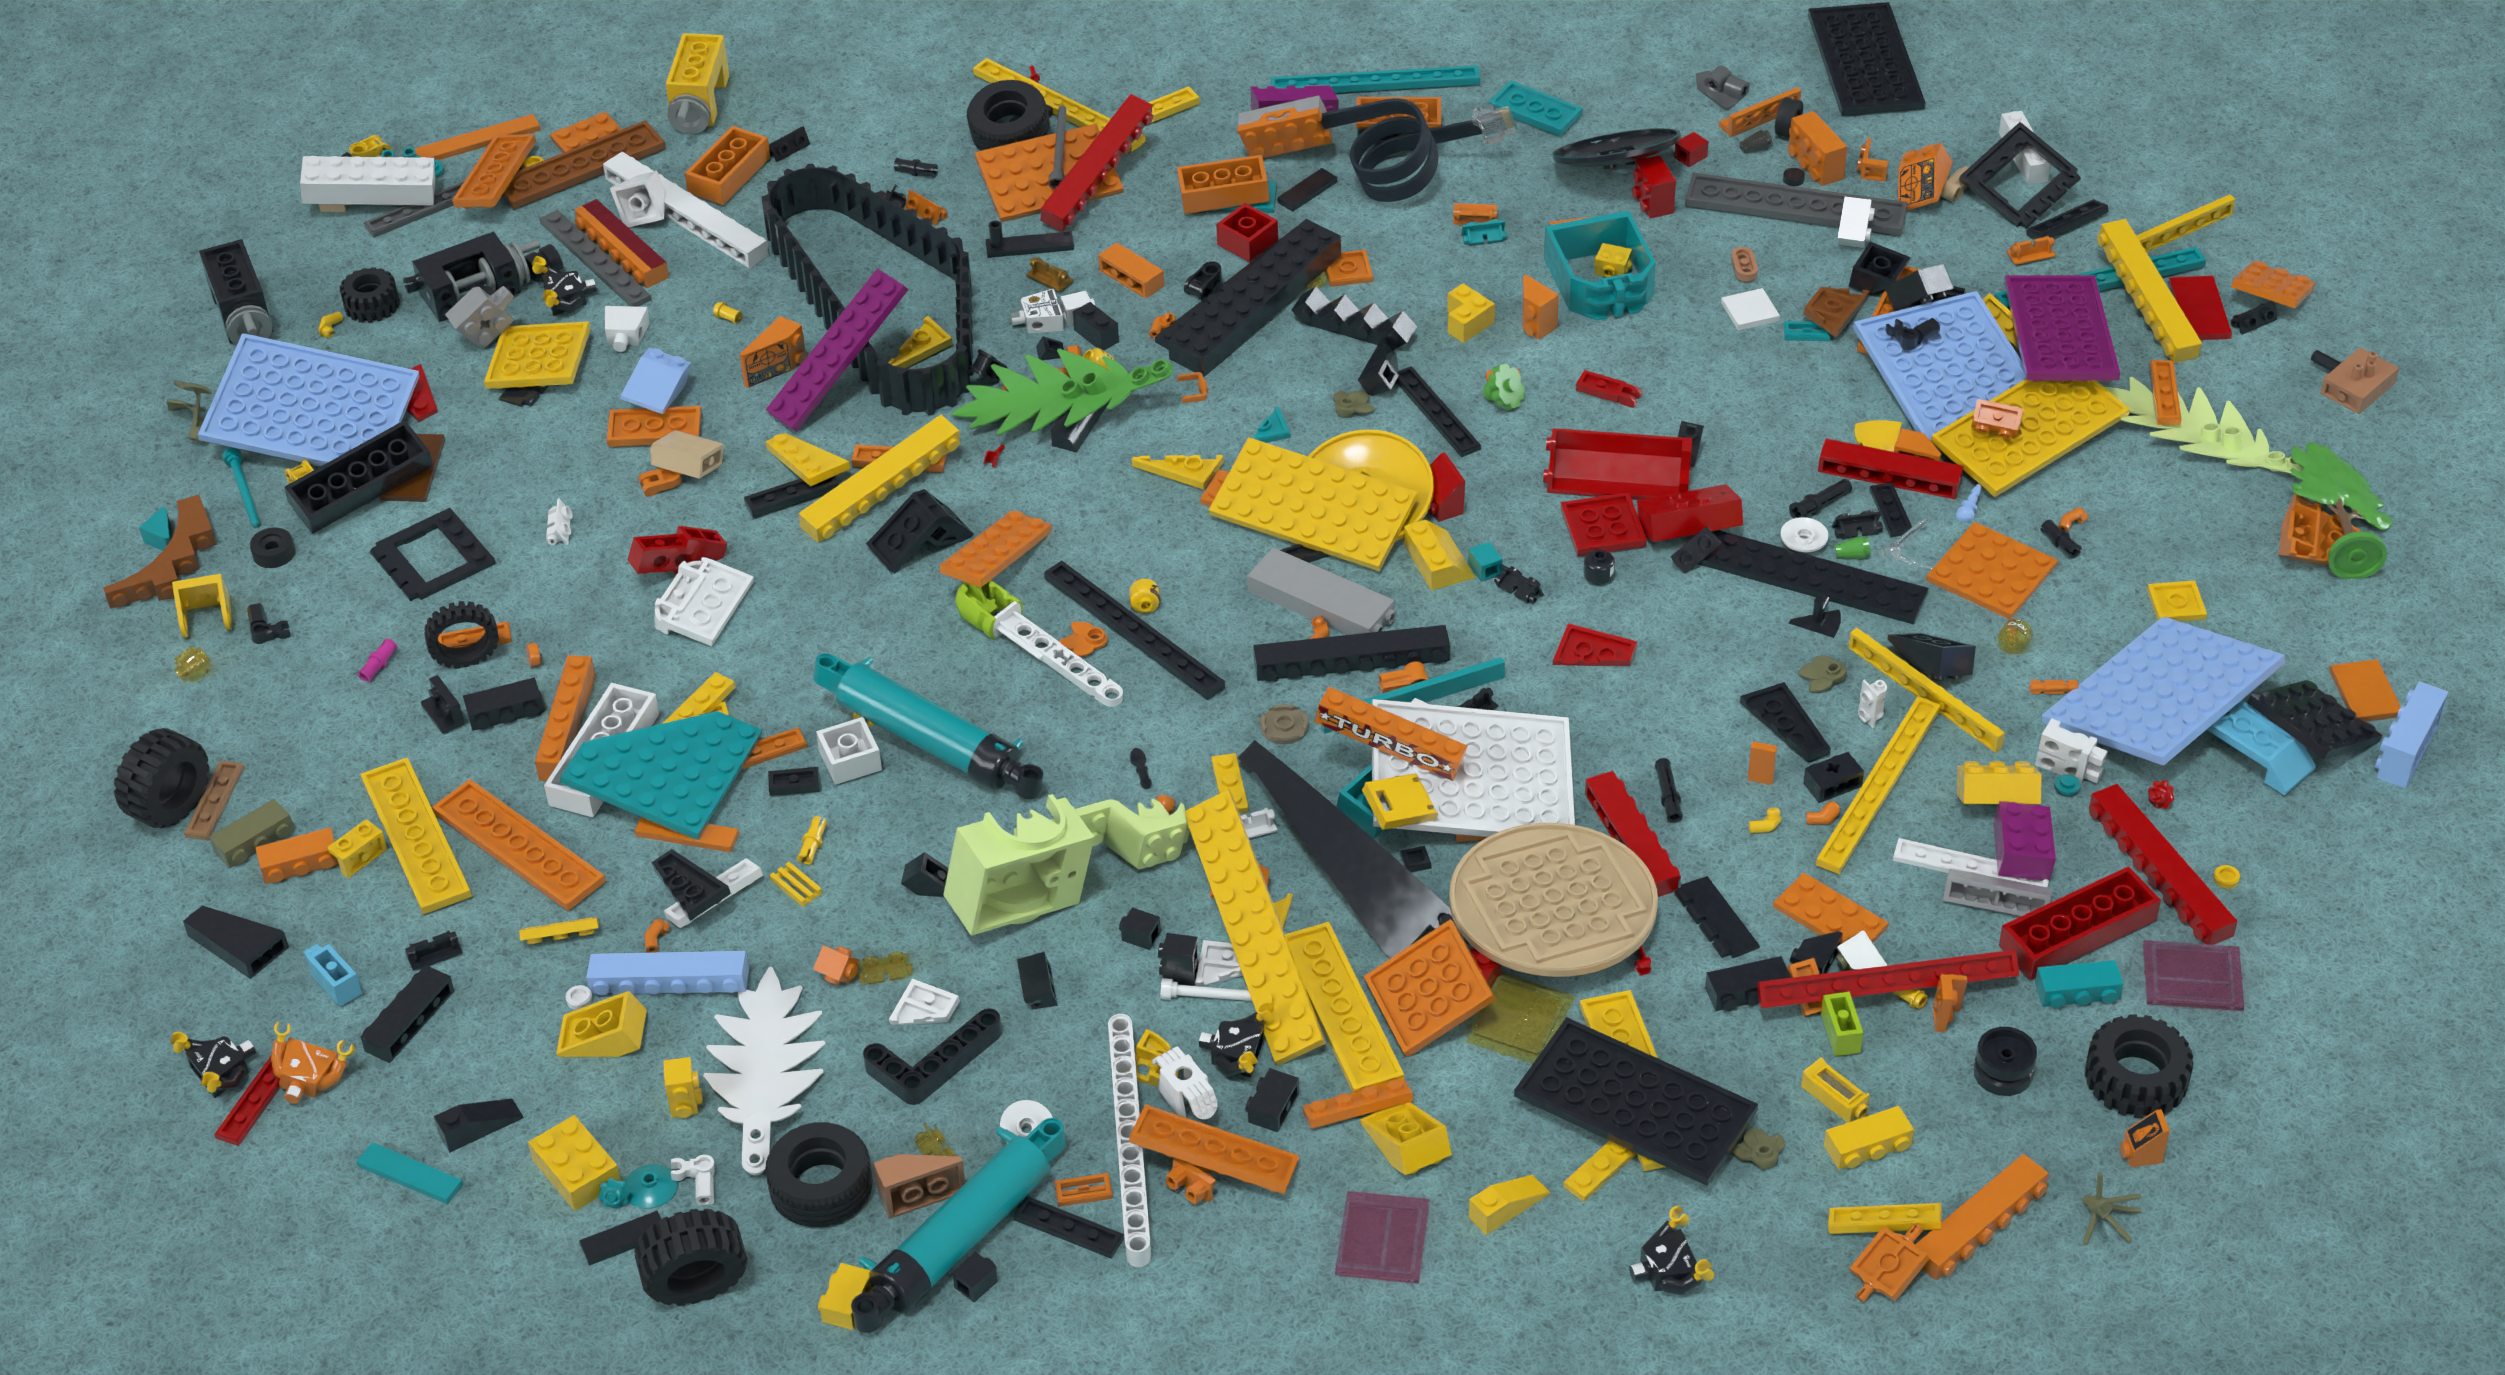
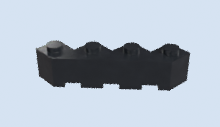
M1317 286L1303 293L1291 310L1303 324L1375 345H1378L1380 340L1385 337L1393 350L1406 344L1417 328L1404 311L1387 318L1375 303L1359 310L1346 295L1330 302Z

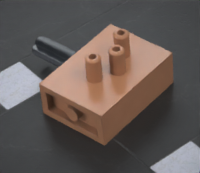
M2361 347L2342 363L2319 350H2315L2311 356V361L2331 371L2323 379L2320 394L2357 414L2363 412L2396 383L2399 367L2378 357L2376 352H2369Z

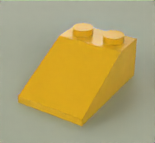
M626 991L564 1014L556 1055L558 1057H619L639 1050L647 1009L630 991Z
M1411 1102L1386 1108L1360 1119L1361 1125L1391 1166L1404 1175L1414 1174L1419 1169L1430 1164H1437L1442 1159L1452 1155L1446 1126Z

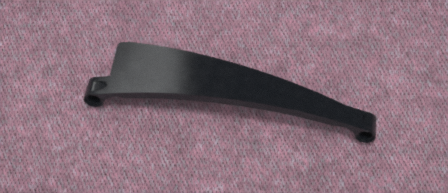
M1256 740L1237 757L1238 760L1240 759L1260 778L1386 956L1391 959L1415 943L1430 926L1435 930L1450 919L1454 922L1449 906L1340 809Z

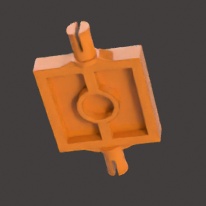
M1913 1223L1905 1235L1894 1233L1883 1226L1849 1269L1851 1273L1865 1283L1855 1294L1858 1300L1865 1303L1871 1293L1876 1291L1895 1302L1929 1261L1928 1255L1913 1243L1920 1233L1923 1232L1919 1225Z

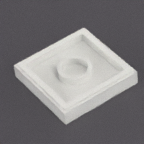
M1763 288L1721 298V304L1737 330L1780 320L1779 313Z

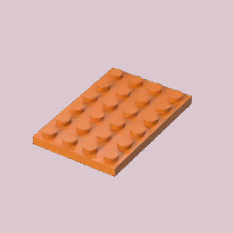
M1097 123L1065 131L1062 172L1065 176L1100 133ZM1056 133L975 152L977 165L1000 222L1041 213V207L1055 190L1049 187L1048 180L1049 175L1054 171ZM1115 168L1111 169L1107 180L1104 183H1100L1096 194L1093 197L1090 196L1087 201L1123 193L1124 188Z

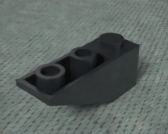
M1385 337L1380 340L1358 378L1359 383L1370 396L1391 390L1399 376L1397 354Z

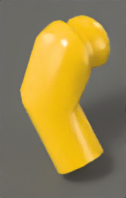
M335 312L321 318L318 328L321 337L331 338L334 333H331L334 331L332 325L343 321L342 314Z
M1776 807L1768 808L1767 816L1763 820L1749 821L1750 834L1773 831L1782 819L1780 809Z

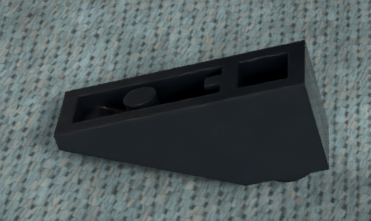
M512 1098L460 1104L434 1116L438 1134L449 1153L524 1118Z

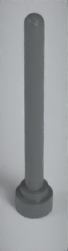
M1064 105L1058 108L1054 171L1051 172L1048 180V185L1052 189H1056L1065 178L1062 166L1067 109Z

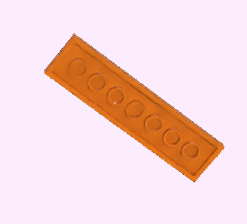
M471 779L432 806V810L437 817L567 911L606 882L604 874Z

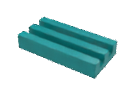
M1784 321V341H1830V333L1815 322Z

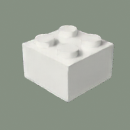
M863 717L816 731L819 753L835 785L882 770L879 748Z

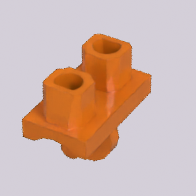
M1174 1158L1172 1169L1166 1175V1186L1172 1190H1177L1183 1185L1186 1187L1185 1196L1187 1200L1195 1205L1203 1199L1209 1203L1214 1198L1213 1188L1216 1180L1210 1174V1169L1195 1166L1187 1161Z

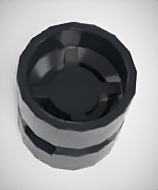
M552 244L540 248L537 253L532 252L524 256L530 278L534 282L541 280L543 272L536 274L532 270V262L536 256L545 259V267L550 266L557 271L563 269L561 256Z

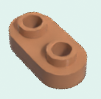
M1747 247L1735 248L1731 254V262L1736 278L1744 282L1755 280L1757 278L1758 266L1753 251Z

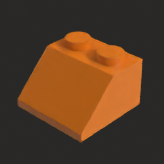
M1528 275L1523 276V330L1527 335L1534 336L1540 340L1557 328L1559 294Z

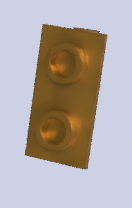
M1039 257L1030 260L1032 270L1026 276L1058 292L1064 290L1074 281V279L1069 277L1066 270L1059 269L1053 265L1049 267V263L1041 260Z

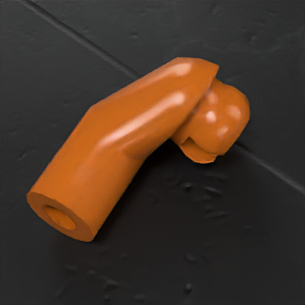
M2077 507L2062 516L2058 527L2069 532L2072 523L2077 520L2078 523L2082 524L2083 521L2085 522L2088 519V513L2084 512L2083 508Z
M1322 616L1314 617L1311 621V624L1314 626V634L1309 639L1329 637L1330 632L1327 622L1324 621Z
M662 919L654 920L644 933L647 953L658 952L657 937L659 934L665 935L669 931L670 925L667 921Z

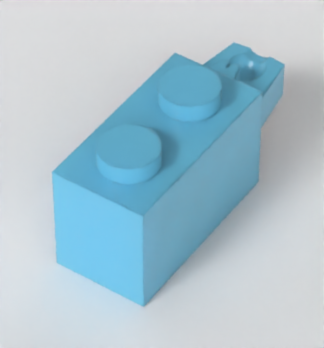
M315 944L303 951L312 977L339 1007L362 994L357 974L330 944L323 948Z

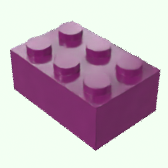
M1999 801L1993 822L1998 876L2041 881L2047 879L2050 881L2056 861L2050 807Z

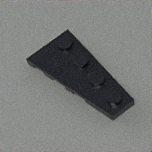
M673 849L651 862L655 872L690 921L731 894L728 885Z

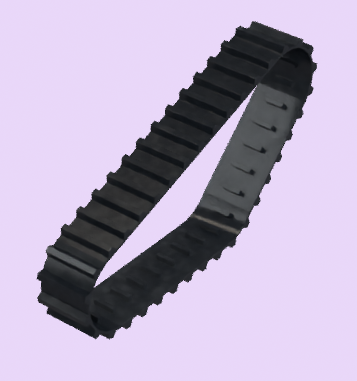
M812 163L807 164L805 168L795 171L786 169L784 170V175L777 181H769L767 183L768 194L762 196L767 240L771 241L772 253L780 256L781 266L783 268L788 267L790 279L797 280L799 292H805L807 303L809 305L814 304L816 316L823 317L826 330L833 325L845 310V307L784 223L788 218L798 213L816 209L842 213L956 281L957 343L956 351L947 360L927 368H901L884 361L868 341L851 362L853 368H859L860 379L868 381L871 395H880L881 405L884 408L893 406L902 410V415L906 416L911 412H925L930 416L934 415L935 410L945 406L955 407L957 405V398L962 393L970 392L966 387L971 385L970 376L973 375V371L969 369V366L973 365V294L969 253L963 251L962 239L960 237L951 238L948 236L945 227L934 228L931 219L925 218L921 220L917 218L916 210L902 209L899 200L890 202L886 199L885 192L879 191L875 193L871 191L870 183L864 182L860 184L856 182V177L853 173L844 175L838 172L837 166L834 165L823 168L815 167Z

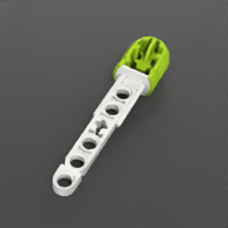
M990 580L980 588L964 582L958 588L955 603L959 614L976 628L984 631L987 636L994 640L1002 634L1006 635L1087 694L1095 696V699L1109 707L1121 704L1123 690L1117 683L1111 679L1107 681L1103 673L1022 615V602L1013 595L1010 596V593ZM998 609L1001 610L996 616H992ZM1021 630H1028L1031 632L1029 635L1026 636L1018 634V632ZM1040 642L1048 644L1045 648H1038L1035 645ZM1078 667L1083 671L1081 673H1073L1070 670ZM1097 680L1100 684L1098 686H1091L1088 682ZM1108 693H1116L1118 697L1109 699L1106 695Z

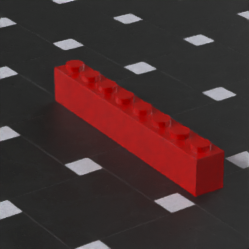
M1133 94L1128 96L1043 204L1040 221L1061 232L1067 226L1073 224L1076 214L1079 211H1083L1090 196L1093 197L1096 194L1100 183H1104L1107 180L1111 169L1118 166L1121 156L1129 152L1132 142L1138 140L1143 128L1146 125L1149 126L1154 116L1152 114V104Z
M2114 784L2092 793L2089 805L2091 817L2098 819L2103 825L2105 833L2108 836H2112L2118 842L2120 850L2130 856L2137 870L2143 871L2148 877L2150 885L2154 888L2156 887L2162 893L2164 901L2175 908L2180 920L2184 923L2187 922L2193 929L2195 937L2198 940H2202L2207 947L2234 937L2237 919L2118 784Z

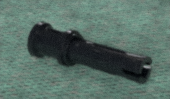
M1844 478L1815 495L1808 494L1804 497V500L1791 503L1789 506L1791 517L1793 519L1806 518L1810 514L1819 513L1821 507L1852 491L1851 482Z

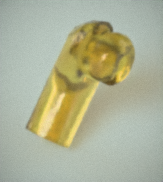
M1323 271L1306 288L1312 289L1317 286L1319 289L1325 286L1328 281L1327 271Z

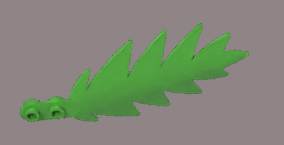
M1058 349L1057 352L1070 376L1069 378L1055 367L1026 354L1025 358L1038 384L1010 369L992 364V369L1008 391L989 386L967 385L966 388L977 400L963 405L952 412L951 415L953 417L977 418L969 426L970 429L988 425L1008 416L996 433L1000 436L1039 412L1031 429L1033 433L1037 432L1071 408L1064 424L1065 427H1069L1092 414L1109 401L1107 409L1111 410L1122 403L1131 392L1167 379L1173 372V365L1165 359H1158L1151 366H1139L1133 369L1131 373H1128L1118 362L1102 356L1104 363L1109 369L1108 371L1080 355Z

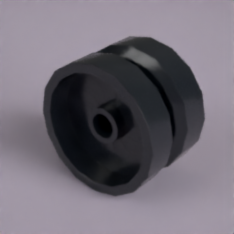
M2003 1026L1989 1029L1981 1036L1977 1045L1974 1061L1975 1079L1986 1091L1998 1096H2013L2022 1093L2029 1087L2033 1079L2034 1066L2037 1059V1046L2029 1035L2019 1029Z

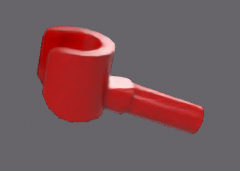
M1000 445L995 451H986L983 464L992 463V467H996L999 454L1005 449V446Z
M1641 945L1637 949L1640 960L1634 962L1635 969L1640 976L1651 972V958L1646 957Z

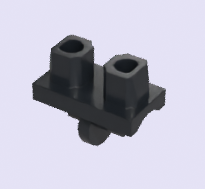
M1681 421L1678 437L1692 438L1690 466L1695 467L1704 426Z

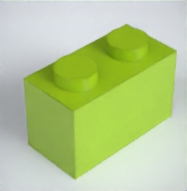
M1850 992L1823 995L1821 1018L1834 1056L1861 1053L1863 1030Z

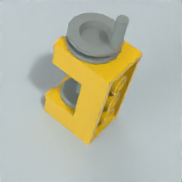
M682 34L666 81L669 103L667 117L670 124L682 133L697 134L705 130L707 126L714 125L717 116L714 88H726L729 78L724 35Z

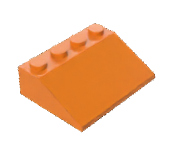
M1357 97L1356 106L1392 98L1408 100L1421 110L1429 129L1441 127V97ZM1393 114L1361 122H1356V129H1361L1364 131L1371 125L1385 119L1399 116H1413L1407 114Z

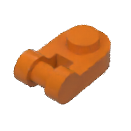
M659 468L639 475L638 480L643 487L644 495L649 497L656 495L660 491L677 487L682 482L681 473Z

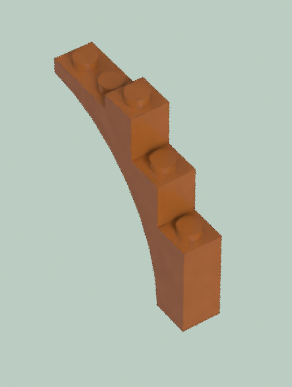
M200 495L176 501L178 522L173 537L166 548L150 564L122 581L103 587L110 609L122 607L135 601L146 600L156 595L159 601L174 598L172 582L178 581L177 576L199 570L194 551L204 550L216 545Z

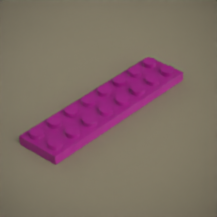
M877 268L772 400L766 411L797 432L909 289Z

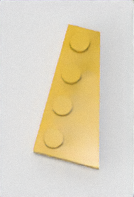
M787 433L775 435L772 439L765 441L766 448L810 486L851 469L848 460Z

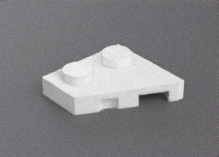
M1203 940L1195 986L1204 987L1243 976L1231 943Z
M912 979L890 1016L889 1022L893 1025L948 1022L960 1002L959 996Z

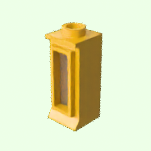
M1822 1057L1803 1071L1801 1087L1847 1123L1866 1116L1869 1111L1870 1094H1865L1831 1068Z

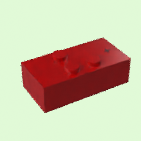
M1727 484L1686 492L1672 491L1668 492L1665 496L1637 501L1640 523L1644 533L1652 542L1694 535L1706 526L1711 531L1744 525L1742 498Z

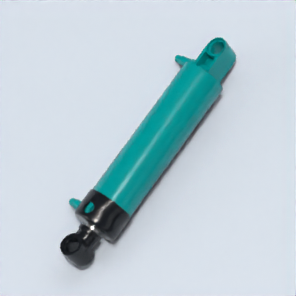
M822 653L816 657L813 680L818 685L836 694L838 704L962 771L973 780L992 790H998L1007 783L1015 785L1017 795L1024 799H1035L1039 796L1043 780V770L1034 764L1021 766V763L1018 762L1019 749L1023 745L1022 739H1017L1010 743L870 668V665L873 663L872 657H867L853 665L829 653Z
M1047 1118L1043 1120L1025 1138L1020 1135L1017 1136L1007 1129L998 1127L996 1134L1008 1143L902 1244L892 1250L878 1264L864 1256L859 1258V1264L864 1269L871 1270L869 1272V1281L872 1286L869 1293L859 1294L851 1303L854 1323L859 1331L870 1333L879 1329L883 1321L882 1316L888 1310L894 1309L901 1313H907L954 1265L1050 1174L1051 1168L1049 1163L1066 1146L1064 1125L1060 1119Z

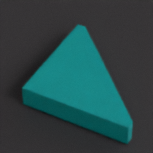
M1279 406L1274 407L1273 413L1263 421L1257 433L1251 438L1265 443L1291 438V433Z

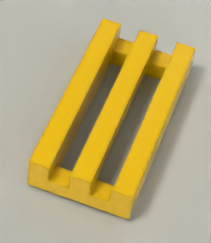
M787 862L784 869L782 867L778 868L777 874L773 872L769 875L770 880L802 907L822 894V888L791 862ZM781 877H784L796 889L803 893L806 896V898L802 897L798 892H796L792 887H790L785 881L781 879Z

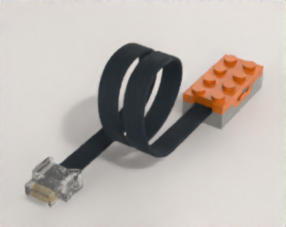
M1314 96L1239 113L1237 132L1249 156L1262 155V158L1331 144L1333 127L1393 114L1411 115L1413 117H1393L1371 125L1355 139L1350 149L1351 164L1367 196L1375 201L1395 202L1416 195L1430 183L1436 172L1439 160L1436 144L1483 134L1482 145L1504 141V135L1516 133L1517 124L1509 106L1496 109L1494 104L1473 108L1472 120L1429 129L1421 110L1414 103L1405 99H1385L1327 112L1320 96ZM1413 132L1409 134L1395 136L1377 144L1366 153V155L1360 162L1361 157L1363 156L1365 151L1378 140L1395 133ZM1414 149L1400 163L1386 168L1374 169L1387 157ZM1427 157V160L1421 168V170L1414 177L1401 184L1387 187H1377L1370 185L1389 184L1403 180L1411 174H1413L1416 170H1418V168L1423 164Z

